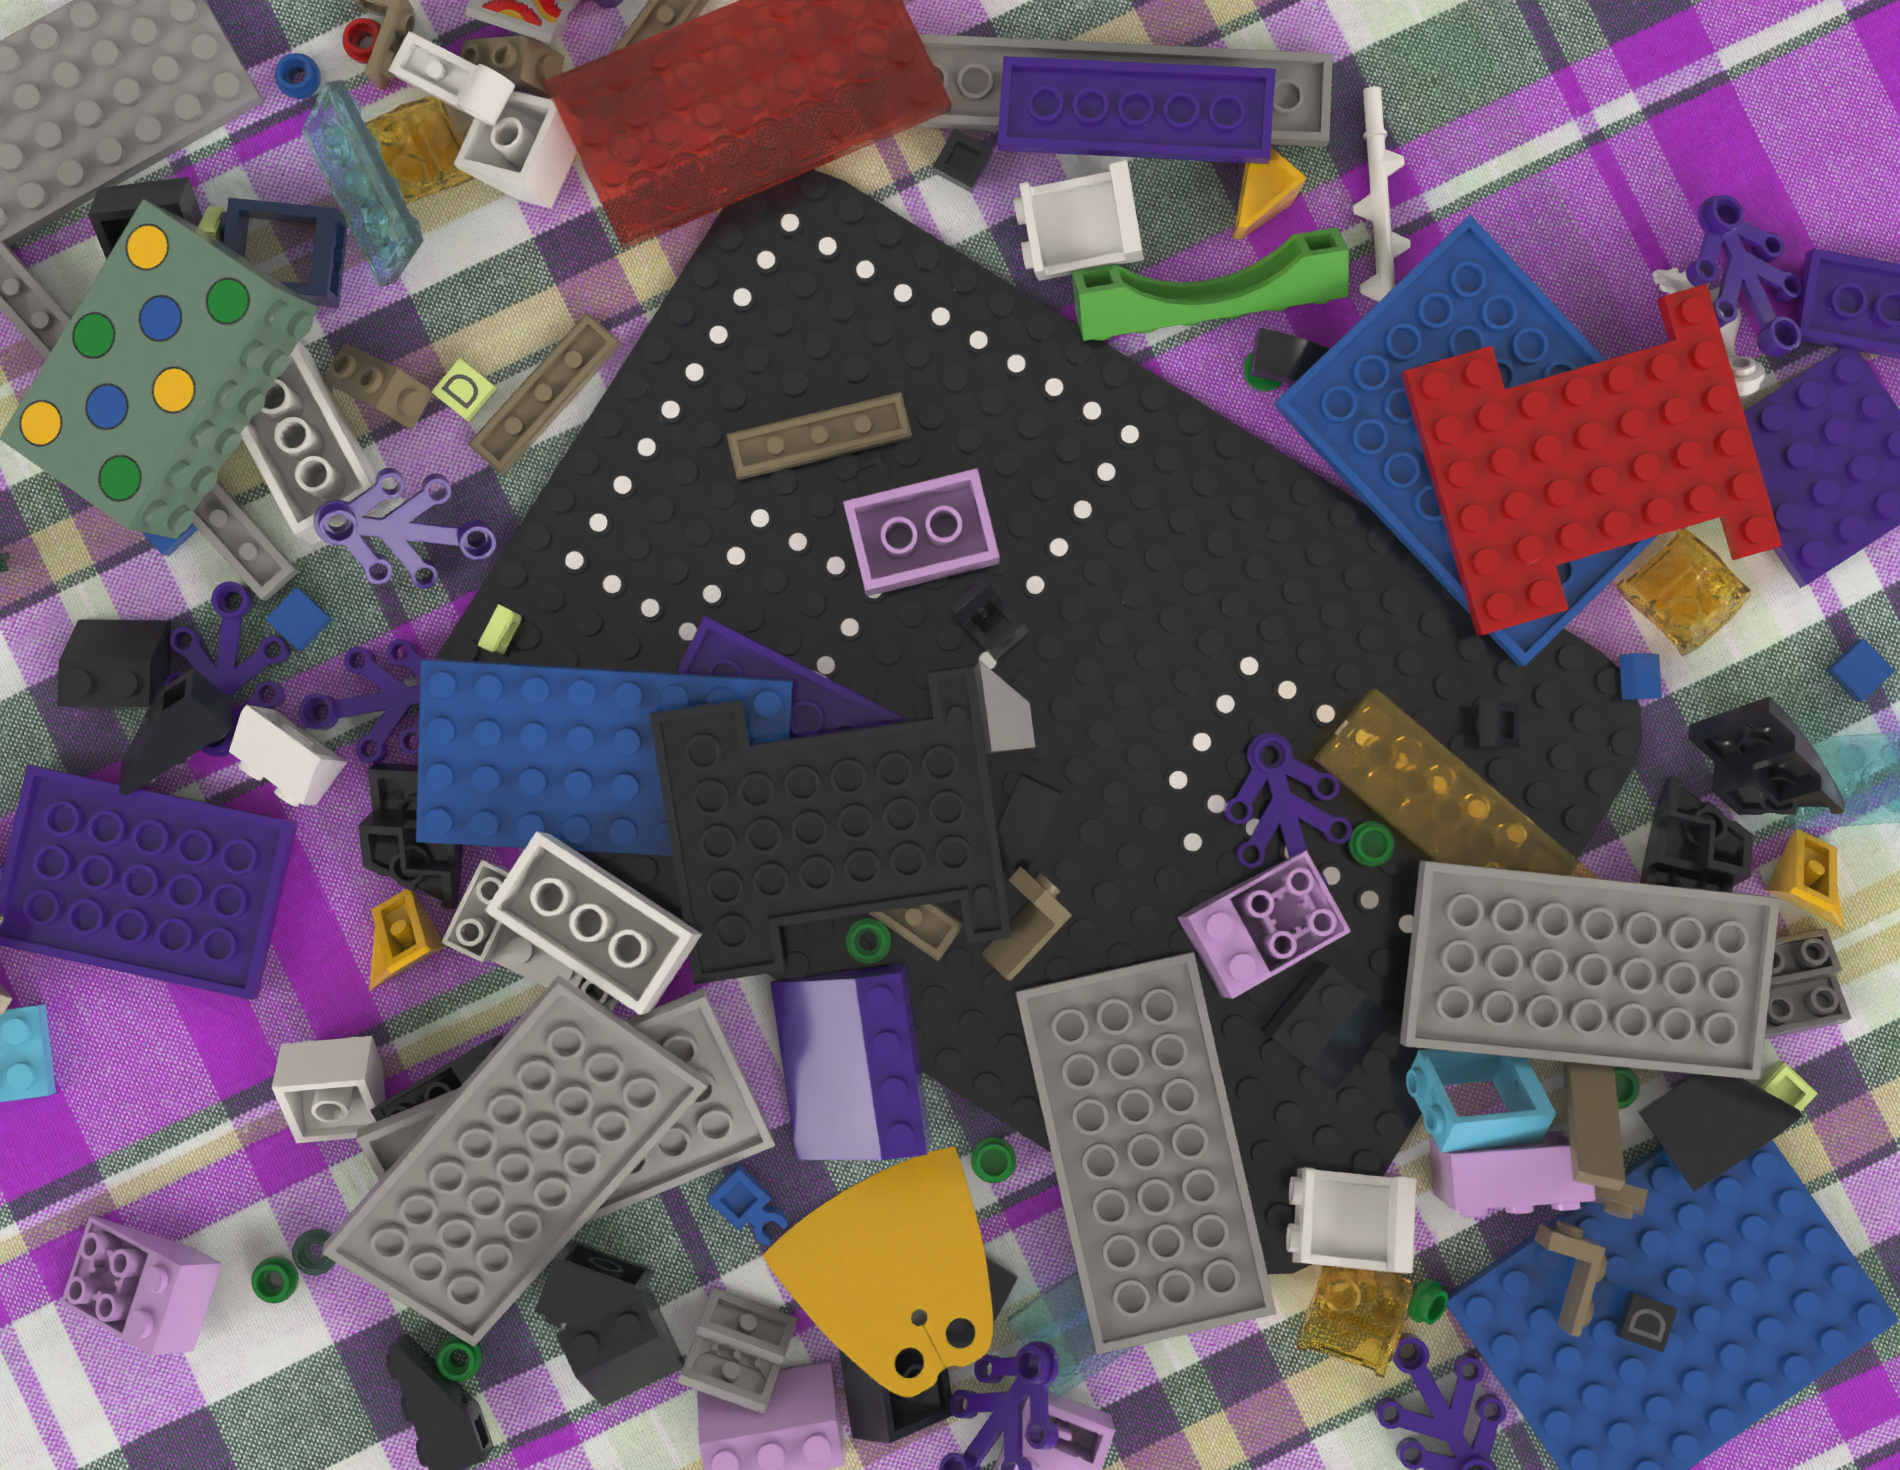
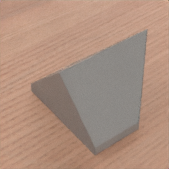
M979 660L974 667L986 754L1035 748L1030 703Z

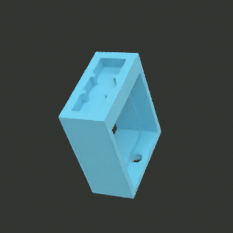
M1425 1049L1418 1051L1411 1069L1407 1072L1406 1085L1408 1092L1415 1098L1422 1112L1425 1128L1433 1136L1441 1153L1541 1143L1556 1115L1527 1058ZM1493 1081L1508 1111L1507 1113L1458 1117L1443 1085Z

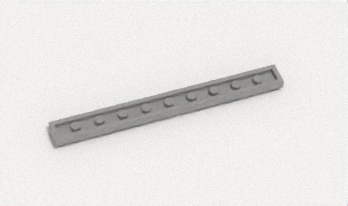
M0 240V309L37 351L47 359L72 317L15 253ZM217 480L213 489L203 496L195 509L192 523L261 600L267 601L300 571Z

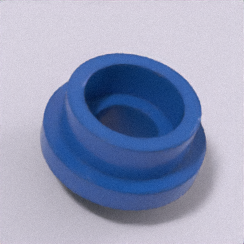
M301 53L288 54L282 57L276 66L275 81L279 89L286 96L293 99H304L314 94L321 82V72L318 65L309 56ZM305 72L306 77L302 82L298 84L293 83L295 74Z

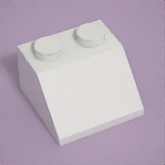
M513 91L495 126H490L474 118L453 165L516 200L551 209L587 129L561 102Z
M246 705L240 714L229 750L231 754L241 760L238 767L243 772L259 781L265 777L277 786L274 793L294 807H298L300 803L302 805H317L348 762L277 710Z
M372 1036L319 1041L308 1040L281 1044L272 1089L296 1143L356 1138L358 1129L376 1122L370 1110L386 1101L383 1063Z

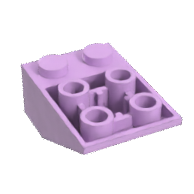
M1307 850L1217 894L1177 917L1221 997L1231 999L1351 932Z
M89 1216L61 1304L151 1356L191 1352L195 1349L222 1263L191 1246L103 1218Z
M1048 1390L1049 1420L1058 1429V1441L1052 1449H1034L1028 1444L1026 1439V1430L1031 1423L1030 1397L1028 1396L1022 1405L1023 1456L1029 1459L1032 1469L1101 1470L1115 1433L1111 1414ZM1043 1427L1040 1431L1041 1441H1043L1045 1435ZM1004 1442L993 1470L1001 1469V1464L1004 1460ZM1017 1464L1015 1465L1014 1470H1019Z

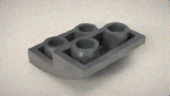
M1827 928L1776 938L1764 1039L1843 1024L1852 1019L1836 976L1842 969Z

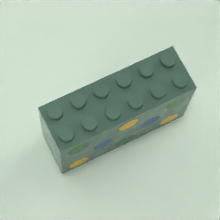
M143 199L2 432L0 440L125 528L178 539L180 534L186 531L192 524L194 511L203 496L209 493L215 486L218 472L227 457L233 454L239 447L242 439L241 432L248 425L251 418L257 415L263 408L265 395L271 385L287 369L290 354L298 341L310 331L313 325V317L319 307L193 223Z

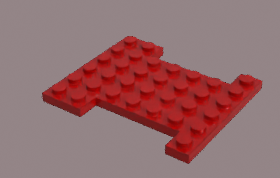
M1707 284L1665 295L1657 299L1669 342L1508 389L1504 388L1492 346L1405 370L1401 373L1477 636L1569 610L1556 565L1720 517L1732 560L1782 546Z

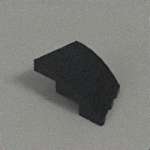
M1770 696L1689 724L1688 739L1715 763L1712 792L1738 815H1762L1765 813L1797 815L1799 807H1829L1831 814L1845 812V801L1825 764L1799 727Z
M374 763L368 769L372 812L358 825L363 867L381 876L391 877L398 885L410 891L419 889L441 900L442 907L454 909L457 906L463 845L416 842L418 765Z
M1668 777L1663 785L1653 817L1640 883L1733 892L1735 885L1751 878L1754 835L1736 821L1727 819L1722 811L1711 802H1702L1681 786L1683 781L1678 777Z
M1689 1073L1673 1083V1089L1637 1111L1694 1192L1756 1152L1803 1117L1799 1109L1743 1078Z

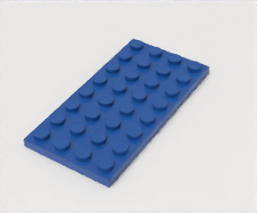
M424 658L421 660L416 842L526 848L534 834L542 832L551 834L575 851L672 856L649 713L652 711L743 698L750 743L790 738L793 680Z

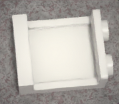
M1127 160L1110 163V171L1035 187H1031L1029 182L1019 183L1021 197L1014 198L1015 212L1018 225L1026 224L1029 241L1021 242L1022 254L1026 270L1034 268L1038 281L1071 275L1072 271L1112 264L1122 265L1144 260Z
M1308 1167L1297 1169V1177L1292 1176L1289 1184V1203L1295 1205L1294 1224H1288L1286 1233V1249L1288 1252H1293L1292 1262L1393 1273H1413L1417 1178L1361 1175L1315 1170V1168Z

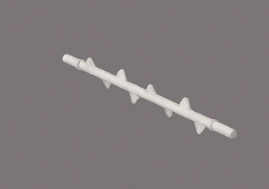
M1368 87L1363 90L1366 132L1363 134V138L1367 141L1370 194L1355 204L1353 210L1354 215L1373 222L1376 274L1360 284L1359 291L1360 294L1379 302L1395 286L1393 259L1410 249V240L1391 231L1388 177L1405 165L1404 156L1385 149L1387 131L1384 130L1381 88Z

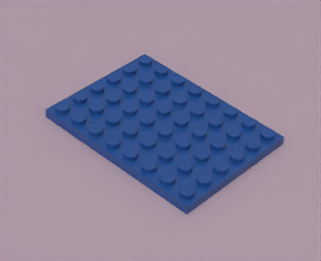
M1471 215L1466 217L1272 404L1469 614L1467 600L1401 373L1405 370L1492 346L1504 388L1508 389L1606 360ZM1657 536L1556 565L1569 610L1488 634L1519 667L1526 666Z
M1773 1140L1695 1192L1689 1187L1664 1149L1659 1145L1625 1169V1184L1648 1190L1643 1216L1633 1213L1632 1219L1620 1218L1605 1213L1604 1205L1580 1202V1209L1565 1211L1547 1224L1548 1226L1555 1227L1557 1220L1578 1226L1584 1229V1237L1593 1239L1606 1248L1604 1254L1607 1258L1606 1272L1603 1279L1595 1284L1591 1298L1594 1303L1593 1316L1589 1325L1583 1326L1580 1337L1568 1334L1558 1325L1576 1258L1547 1250L1535 1241L1537 1232L1448 1293V1301L1446 1303L1454 1318L1559 1470H1689L1899 1321ZM1629 1290L1673 1305L1678 1309L1663 1353L1615 1335Z

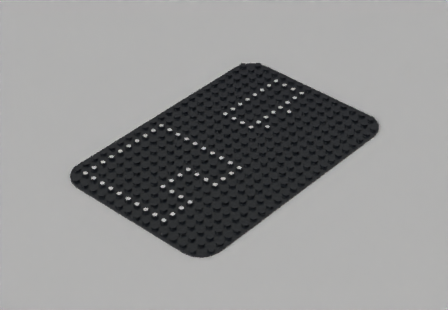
M814 169L777 170L747 183L721 210L435 657V659L676 673L703 617L707 615L910 720L933 717L927 671L972 664L975 667L980 660L1030 703L1035 748L986 754L996 828L1022 773L1063 791L1027 873L1034 879L1042 873L1061 891L1055 899L1072 916L1012 980H1007L982 955L983 951L993 940L967 944L964 925L939 961L886 926L891 935V947L888 954L882 960L873 964L858 962L847 950L846 935L850 927L858 920L864 918L876 919L869 913L779 926L786 967L785 971L768 973V975L776 980L905 963L921 1071L1051 1153L1015 991L1193 951L1267 1274H1293L1312 1265L1292 1262L1293 1252H1288L1286 1249L1287 1227L1289 1223L1294 1224L1295 1205L1289 1203V1184L1292 1176L1297 1177V1169L1308 1167L1322 1171L1383 1177L1422 1114L1415 1098L1408 1092L1406 1076L1412 1067L1418 1051L1428 1048L1407 1047L1400 1044L1420 860L1568 875L1629 777L1642 743L1641 706L1638 700H1623L1620 669L1600 650L1563 628L1526 666L1519 667L1489 634L1476 635L1471 615L1367 505L1103 341L1094 339L1083 341L1079 326L849 183ZM902 392L912 433L911 439L750 478L737 479L726 434ZM882 452L892 479L882 477L877 464L859 471L858 461ZM977 468L1000 556L999 563L867 597L843 501L852 499L845 481L854 478L859 493L863 497ZM983 579H986L992 585L997 595L1025 623L1030 631L996 661L963 627L951 609L966 589L976 586ZM498 604L521 615L522 618L504 655L502 654L501 656L478 646ZM1479 702H1518L1519 748L1480 747L1479 736L1476 731ZM1273 732L1284 736L1289 741L1293 751V758L1320 773L1333 774L1340 783V791L1336 797L1330 800H1319L1312 794L1310 786L1286 775L1292 794L1333 817L1346 818L1351 823L1352 829L1367 821L1384 824L1393 834L1395 847L1392 856L1384 864L1374 867L1364 866L1351 856L1348 841L1342 844L1331 843L1326 840L1322 831L1298 818L1307 852L1317 870L1326 877L1328 890L1351 932L1233 999L1221 997L1177 917L1217 894L1289 859L1280 823L1265 848V859L1260 866L1247 868L1242 866L1236 858L1238 846L1249 840L1272 799L1267 780L1251 804L1253 814L1248 822L1233 824L1224 815L1226 802L1237 796L1252 769L1247 760V750L1251 741L1260 734ZM1269 746L1265 747L1262 751L1263 761L1268 764L1274 763L1277 759L1276 750ZM1322 778L1318 782L1317 787L1321 794L1328 795L1331 793L1333 785L1329 779ZM1236 802L1231 806L1230 812L1232 817L1239 820L1245 816L1246 808L1244 804ZM1336 821L1331 825L1330 833L1334 838L1339 839L1344 835L1345 827L1341 822ZM1252 845L1246 847L1243 851L1244 860L1248 863L1255 862L1258 858V850ZM577 851L643 896L683 920L673 856ZM1003 872L1009 919L1011 922L1030 900L1008 880L1012 875ZM960 900L935 903L963 922ZM865 932L861 935L860 943L865 949L876 947L878 940L874 933ZM1320 962L1332 966L1367 995L1392 1020L1335 1091L1263 1032Z

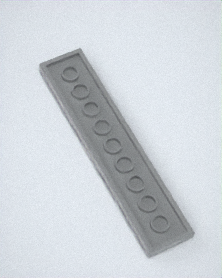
M888 32L884 126L998 131L1004 56L1276 69L1271 144L1326 147L1329 143L1333 53Z

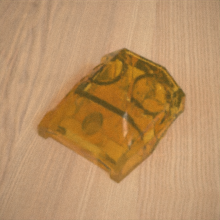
M433 96L401 104L393 110L356 127L355 137L362 162L381 200L394 213L414 201L475 179L453 165L463 143L447 113L445 102Z
M1686 528L1678 529L1676 536L1633 576L1626 581L1622 579L1616 586V589L1623 598L1659 628L1677 647L1679 654L1682 656L1699 649L1734 617L1750 596V589L1733 574L1718 554Z
M1323 1265L1316 1290L1299 1331L1296 1343L1297 1349L1306 1352L1307 1348L1371 1369L1375 1372V1376L1385 1378L1401 1338L1406 1312L1414 1291L1412 1282L1393 1272Z

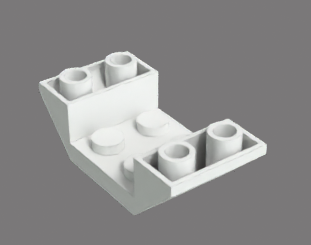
M481 860L441 943L482 963L491 960L545 987H548L560 975L613 1012L618 1002L616 998L485 912V909L511 870L492 862Z

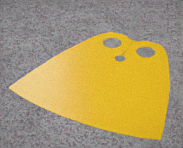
M955 1146L931 1151L927 1155L913 1157L855 1184L796 1223L762 1256L772 1272L818 1328L871 1378L897 1395L903 1397L918 1395L935 1384L942 1370L955 1365L966 1367L983 1357L991 1346L993 1309L985 1250L966 1177ZM921 1309L927 1313L928 1318L924 1326H916L912 1323L911 1316L915 1310ZM958 1318L969 1320L975 1328L973 1342L968 1347L962 1349L951 1346L946 1338V1329L949 1323ZM905 1348L919 1350L924 1358V1367L921 1373L913 1378H904L895 1369V1358Z

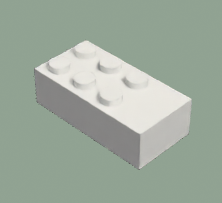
M298 342L289 356L287 369L281 376L275 379L265 395L263 408L257 415L251 418L248 425L241 432V436L294 536L313 545L321 541L316 534L313 524L316 510L330 500L350 502L375 484L376 474L328 385L324 382V378L310 352ZM386 498L366 515L386 505L390 500ZM335 515L329 519L328 523L333 527H339L345 523L346 519L341 515Z
M542 832L534 834L485 909L486 913L640 1015L650 1013L654 1009L702 935L551 834Z

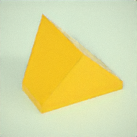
M1272 147L1270 149L1269 164L1245 163L1233 232L1234 239L1242 240L1291 206L1307 179L1304 174Z
M1797 828L1791 834L1765 891L1845 930L1837 886V848Z
M405 889L371 909L375 930L369 992L446 947L445 944L441 943L442 938L415 891Z

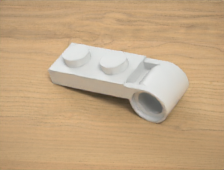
M410 31L388 69L390 73L400 80L490 126H495L515 88L514 83L493 69L482 64L477 66Z

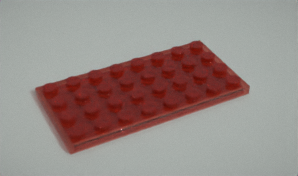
M739 0L544 80L546 90L622 250L947 113L951 110L952 106L902 0Z

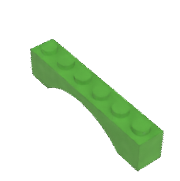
M1338 227L1293 234L1279 248L1255 264L1230 275L1206 281L1171 282L1155 280L1135 274L1117 264L1072 271L1076 320L1083 341L1092 339L1102 341L1116 335L1134 332L1150 333L1158 328L1176 325L1193 326L1206 320L1219 318L1235 319L1249 313L1267 310L1282 311L1291 306L1309 303L1325 304L1333 299L1348 297L1349 249Z

